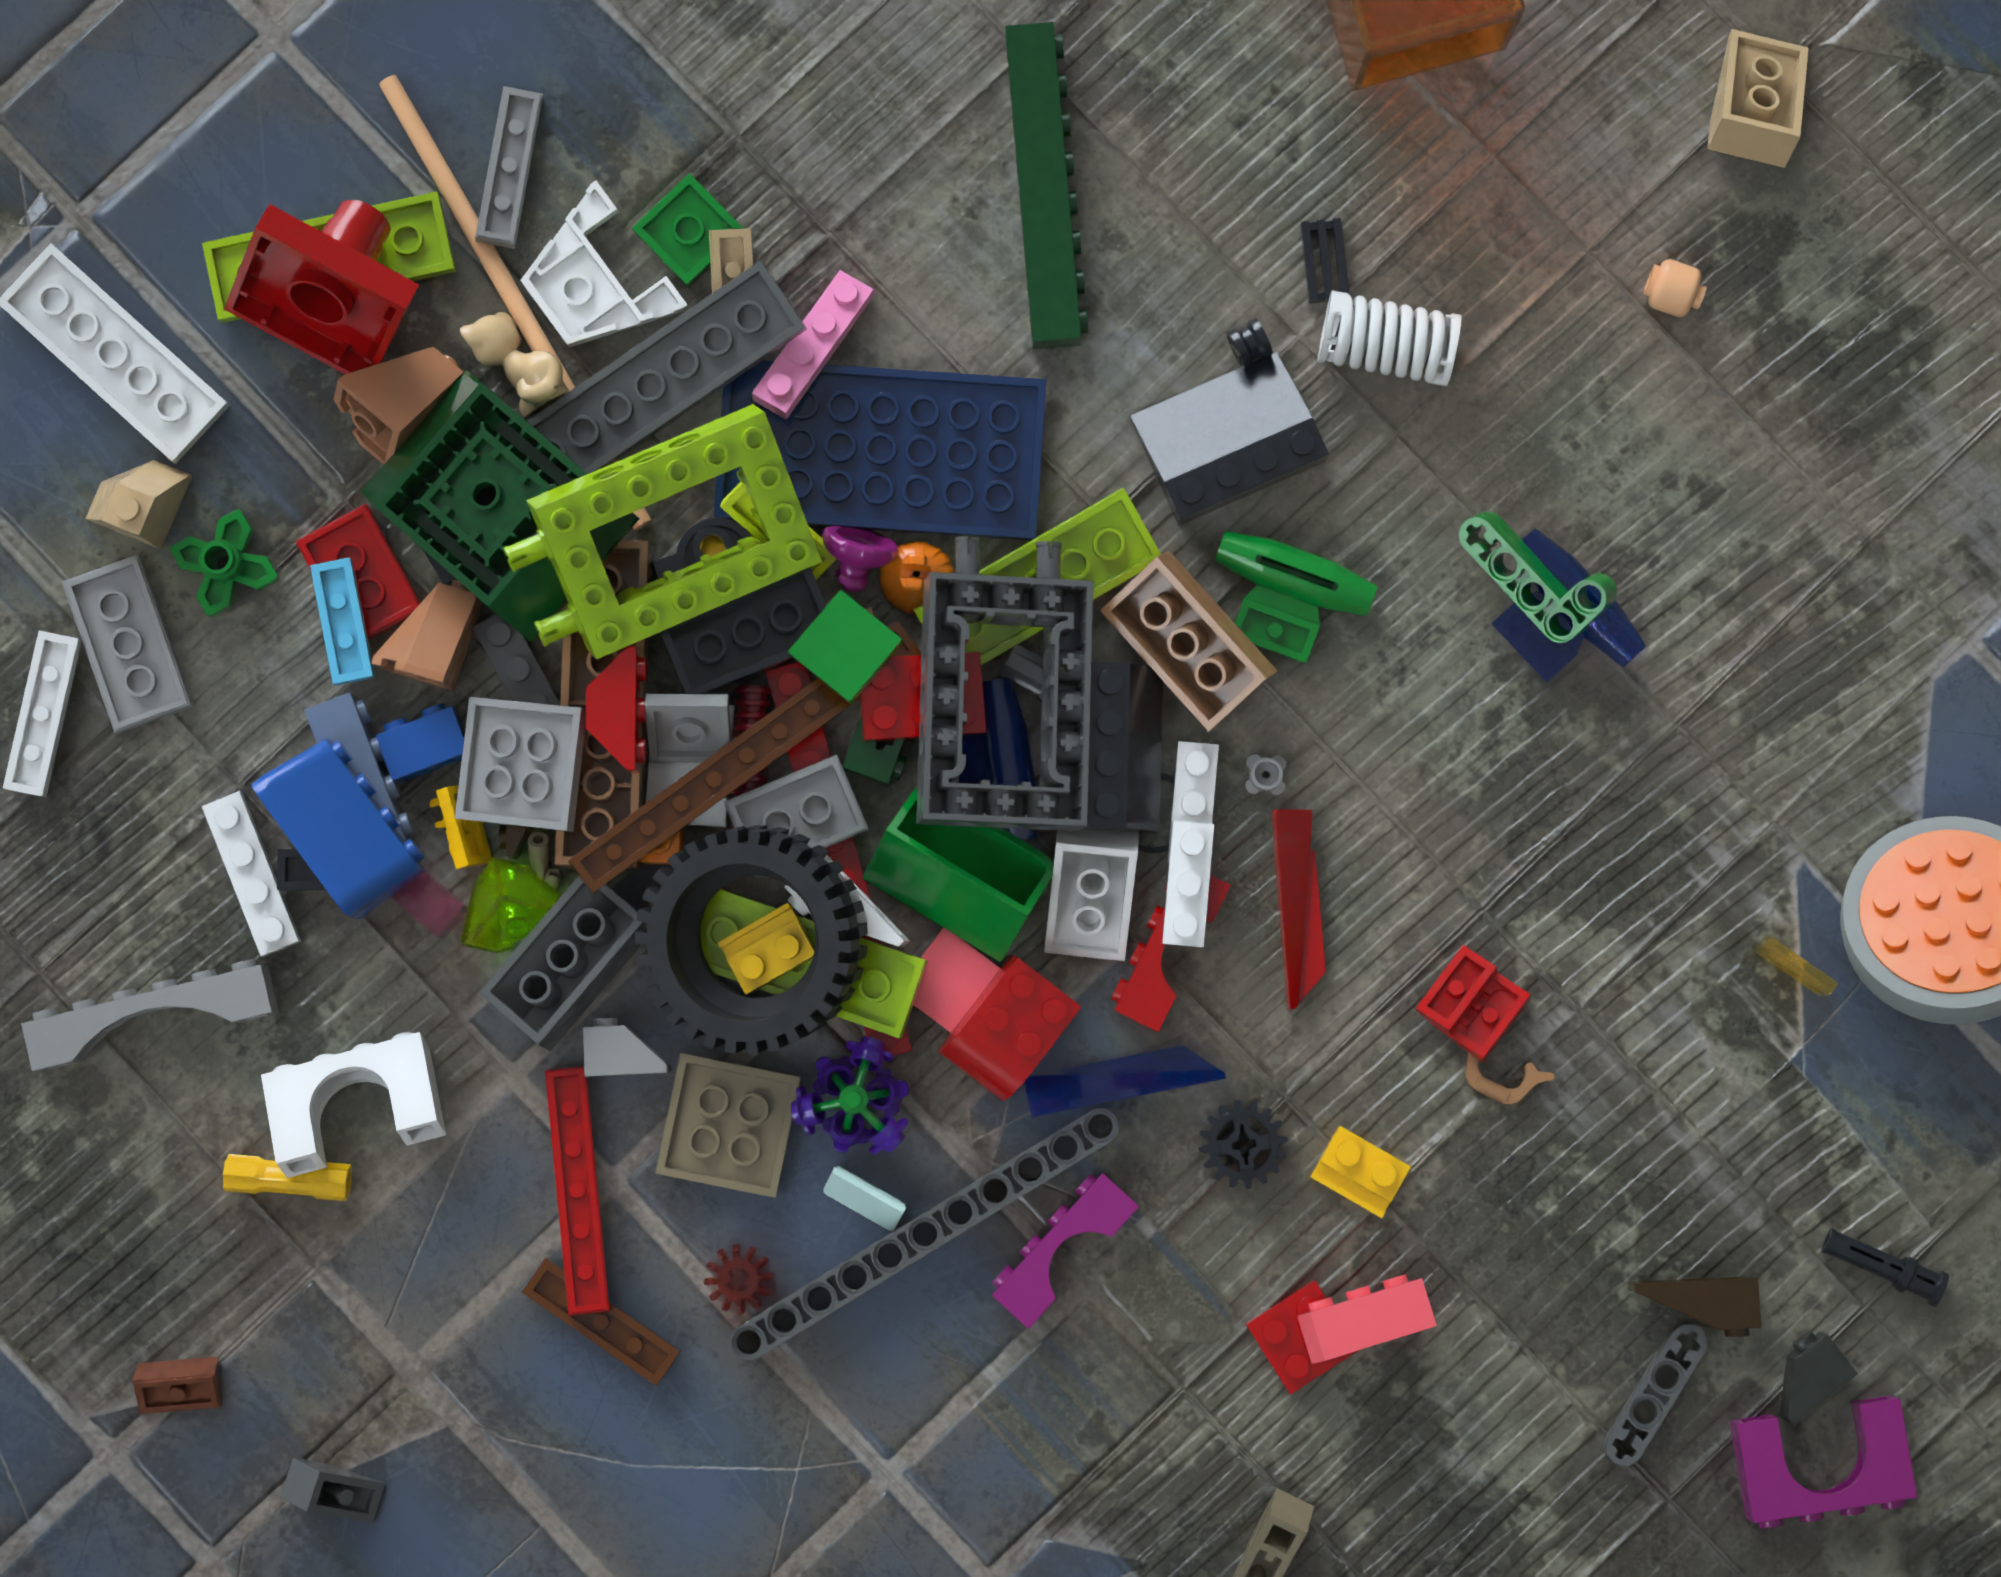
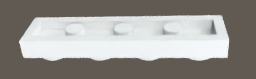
M39 630L3 789L47 797L82 640Z
M238 791L203 805L202 809L260 956L265 957L302 942L283 893L277 890V878L243 792Z

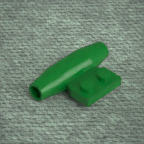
M1225 531L1214 560L1257 585L1243 598L1235 620V624L1254 645L1303 663H1307L1320 627L1318 608L1367 616L1378 588L1372 582L1329 559L1274 539Z

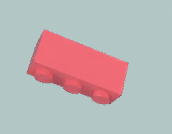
M1404 1274L1382 1281L1385 1289L1371 1293L1368 1285L1345 1292L1347 1301L1334 1304L1332 1297L1309 1303L1310 1312L1298 1315L1297 1317L1311 1363L1333 1359L1437 1326L1422 1278L1408 1282L1407 1276Z

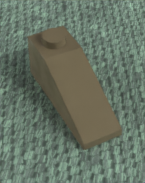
M1277 1488L1263 1512L1232 1577H1283L1308 1532L1314 1506Z

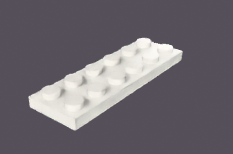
M51 243L0 297V306L174 464L185 455L230 406Z

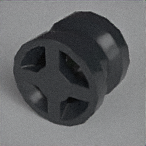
M1256 318L1248 321L1247 326L1241 330L1232 329L1226 332L1229 345L1242 368L1250 366L1253 359L1259 356L1266 358L1273 354L1269 339Z

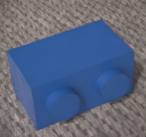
M444 703L437 704L421 712L422 718L409 723L406 718H402L383 726L385 732L375 736L392 781L401 784L462 760L465 729L457 709L452 706L446 708Z

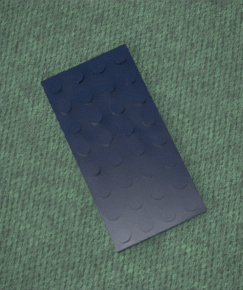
M762 360L723 387L721 417L752 404L765 412L808 526L829 527L837 525L866 530L1029 541L1036 538L1047 379L825 365L787 419L782 418L752 400L753 390L774 361ZM738 467L716 476L714 518L719 517L736 521L720 505L721 501L741 482L736 472L740 471Z

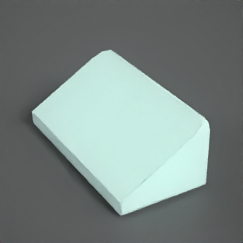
M841 1166L834 1167L823 1189L827 1196L889 1231H893L907 1208L906 1203Z

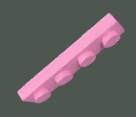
M839 270L804 319L803 323L807 330L786 344L753 390L752 400L782 418L787 419L873 299L874 289Z

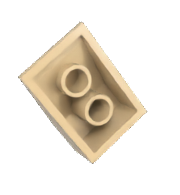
M1731 29L1710 119L1707 149L1785 168L1801 136L1809 48Z

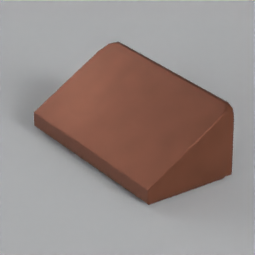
M218 1357L139 1363L136 1366L132 1381L139 1414L222 1407Z

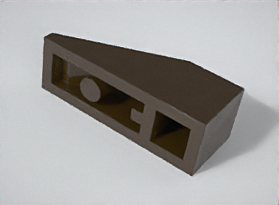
M1741 1276L1628 1282V1290L1708 1326L1724 1330L1725 1337L1750 1336L1749 1328H1761L1759 1281L1756 1277Z

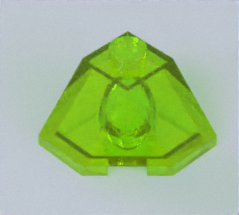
M493 857L473 884L461 936L462 946L497 954L513 949L512 942L525 939L561 895L528 865Z

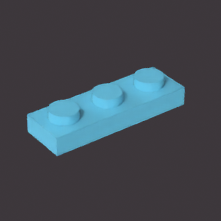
M349 557L310 565L333 685L338 686L375 678L353 559Z

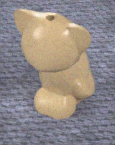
M498 312L495 315H486L475 321L474 324L460 328L461 335L471 346L476 359L482 365L488 367L503 366L508 380L521 397L519 408L524 418L547 408L569 392V389L563 382L562 366L553 354L547 351H533L527 354L518 351L521 336L517 331L514 319L509 314Z

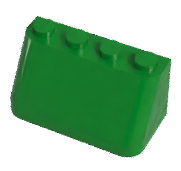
M917 788L914 789L886 829L862 878L984 953L1002 962L1053 876L1052 861L1044 853L1002 828L916 824Z

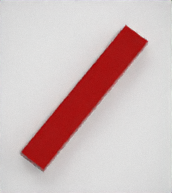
M584 1066L545 1070L568 1316L610 1312L587 1077H585Z

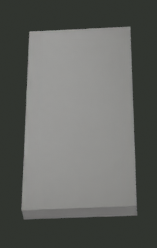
M134 555L62 582L114 733L125 732L194 706L140 555Z

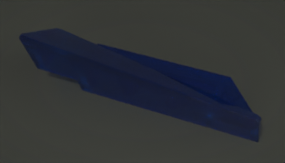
M1183 1045L1063 1069L1064 1075L1029 1076L1024 1083L1031 1117L1222 1080L1226 1079L1225 1072L1219 1070Z

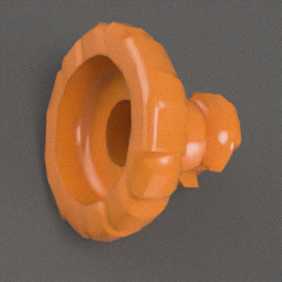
M915 540L899 544L898 553L894 560L888 565L880 567L879 586L883 590L882 594L887 602L892 603L893 608L915 615L913 609L923 604L924 580L930 572L955 573V569L951 565L950 558L946 553L942 552L941 548L926 541ZM914 572H919L920 576L914 577L913 574Z

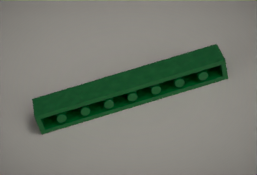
M1053 22L1005 26L1032 348L1035 350L1081 346V334L1088 333V320L1086 309L1079 310L1077 294H1085L1083 270H1075L1074 255H1081V241L1079 230L1072 231L1071 216L1078 215L1076 191H1068L1067 176H1074L1073 153L1065 152L1064 137H1071L1069 112L1061 113L1060 98H1067L1066 74H1058L1057 59L1064 58L1062 34H1054Z

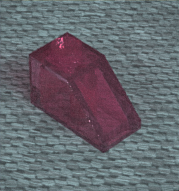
M427 871L391 896L406 912L435 936L445 939L470 910L467 904Z

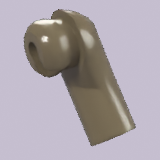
M543 832L532 833L528 838V851L534 883L543 890L546 888L557 890L562 882V872L558 868H551L548 836Z

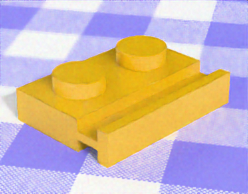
M790 903L782 905L718 942L745 995L753 993L813 958L815 951L814 944Z
M1338 1126L1310 1177L1382 1218L1411 1166L1342 1126Z

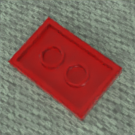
M367 503L295 541L309 568L310 565L349 557L353 559L368 641L404 622L421 603Z

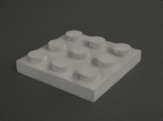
M469 697L455 819L573 832L586 729V709Z

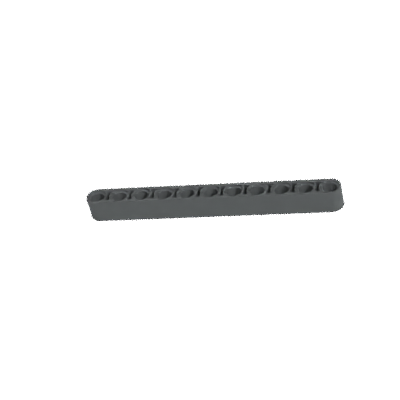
M1095 1108L1088 1111L752 1317L733 1331L730 1338V1347L733 1354L743 1361H753L760 1358L1099 1150L1116 1137L1119 1131L1117 1117L1105 1108ZM1098 1114L1107 1116L1112 1124L1110 1133L1104 1138L1093 1137L1088 1129L1090 1119ZM1061 1136H1070L1077 1144L1075 1155L1067 1160L1058 1158L1053 1151L1055 1141ZM1028 1157L1038 1159L1042 1165L1040 1177L1033 1181L1023 1179L1018 1172L1020 1162ZM991 1179H999L1006 1184L1007 1195L1000 1202H991L984 1196L983 1187ZM958 1200L967 1202L972 1209L971 1219L963 1224L953 1222L948 1214L950 1205ZM921 1222L933 1224L937 1231V1238L932 1244L922 1245L915 1240L914 1228L917 1224ZM888 1243L897 1245L902 1253L900 1263L893 1267L884 1265L879 1259L880 1248ZM858 1265L865 1270L867 1280L862 1287L852 1288L847 1285L844 1280V1272L847 1267ZM824 1287L830 1292L831 1304L828 1308L816 1309L810 1304L809 1293L813 1288ZM786 1308L795 1314L796 1325L792 1330L782 1331L778 1329L774 1323V1315L777 1310ZM752 1330L759 1335L761 1346L758 1351L746 1352L740 1347L739 1336L741 1332Z

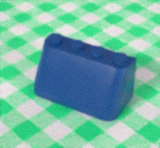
M326 738L265 773L254 781L251 786L338 907L348 917L361 919L424 873L426 870L420 861L425 857L412 839L405 842L396 828L401 826L393 812L387 806L381 809L372 796L377 791L363 773L357 776L348 763L353 758L339 740L333 743L330 739Z

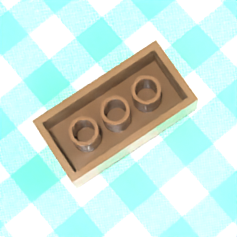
M1170 551L1157 556L1100 610L1208 732L1220 725L1277 672L1276 668Z

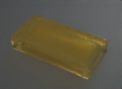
M1771 936L1762 938L1755 948L1756 953L1819 997L1831 995L1839 984Z

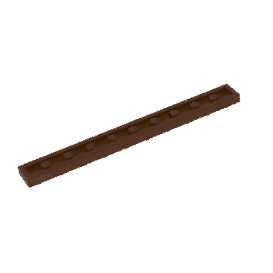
M895 621L888 627L904 641V644L893 657L921 654V651L898 621ZM817 678L568 860L569 864L590 892L594 894L839 715L851 704ZM859 695V697L853 702V704L860 699V695Z

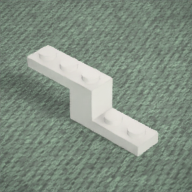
M1178 741L1167 861L1169 863L1162 944L1204 947L1214 834L1212 819L1219 745Z

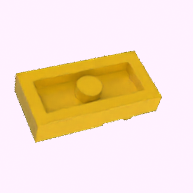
M459 785L436 790L438 798L432 799L429 802L430 808L441 807L443 820L437 821L434 824L436 828L447 829L445 832L455 868L476 867L493 862L483 822L455 819Z

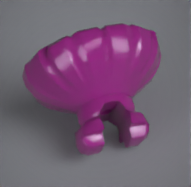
M834 525L826 527L822 534L825 548L839 561V569L835 571L834 577H838L837 581L843 584V588L847 591L860 592L863 588H866L868 583L866 577L868 576L869 569L888 565L898 553V547L892 539L871 530Z

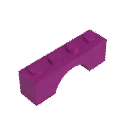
M1102 1172L1097 1178L1090 1173L1074 1191L1080 1197L1073 1205L1068 1208L1062 1204L1048 1219L1047 1223L1052 1228L1041 1239L1035 1234L1020 1250L1019 1253L1025 1258L1013 1270L1007 1265L992 1281V1284L997 1288L992 1293V1296L1028 1329L1056 1299L1049 1280V1266L1052 1256L1059 1245L1069 1237L1083 1232H1097L1112 1237L1139 1207Z

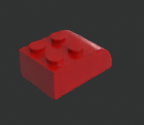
M1011 954L937 1052L998 1099L1005 1101L1025 1082L1081 1009V1006L1021 959Z

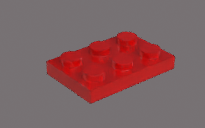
M980 652L965 653L964 672H968V681L964 684L963 713H967V722L963 725L962 736L984 735L986 733ZM921 655L892 657L860 694L863 742L919 738Z

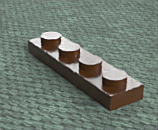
M548 1258L544 1259L522 1291L523 1294L655 1386L660 1383L681 1352V1350L610 1301V1312L568 1316L564 1269Z

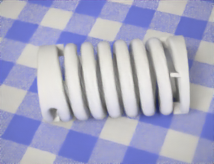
M1332 290L1325 314L1317 362L1324 363L1329 361L1333 362L1336 366H1342L1346 361L1352 341L1349 362L1352 369H1359L1361 367L1367 346L1365 370L1367 372H1374L1376 370L1382 349L1380 372L1383 375H1389L1392 372L1398 349L1395 375L1399 378H1404L1407 375L1413 352L1410 377L1412 380L1418 381L1422 378L1430 348L1424 379L1427 383L1447 387L1455 361L1462 316L1452 313L1450 315L1446 314L1444 319L1443 313L1439 310L1432 311L1428 316L1427 310L1423 307H1418L1413 312L1412 307L1407 304L1401 305L1398 309L1394 302L1388 301L1382 306V302L1375 298L1371 299L1367 304V300L1363 296L1358 295L1352 301L1348 293ZM1340 323L1338 337H1335L1338 325ZM1332 344L1336 345L1335 351L1331 350Z

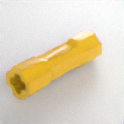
M228 1154L223 1169V1189L226 1192L250 1194L274 1192L310 1195L316 1199L347 1201L351 1192L352 1166L351 1164L326 1162L327 1168L287 1178L276 1164V1161L264 1160L258 1156Z

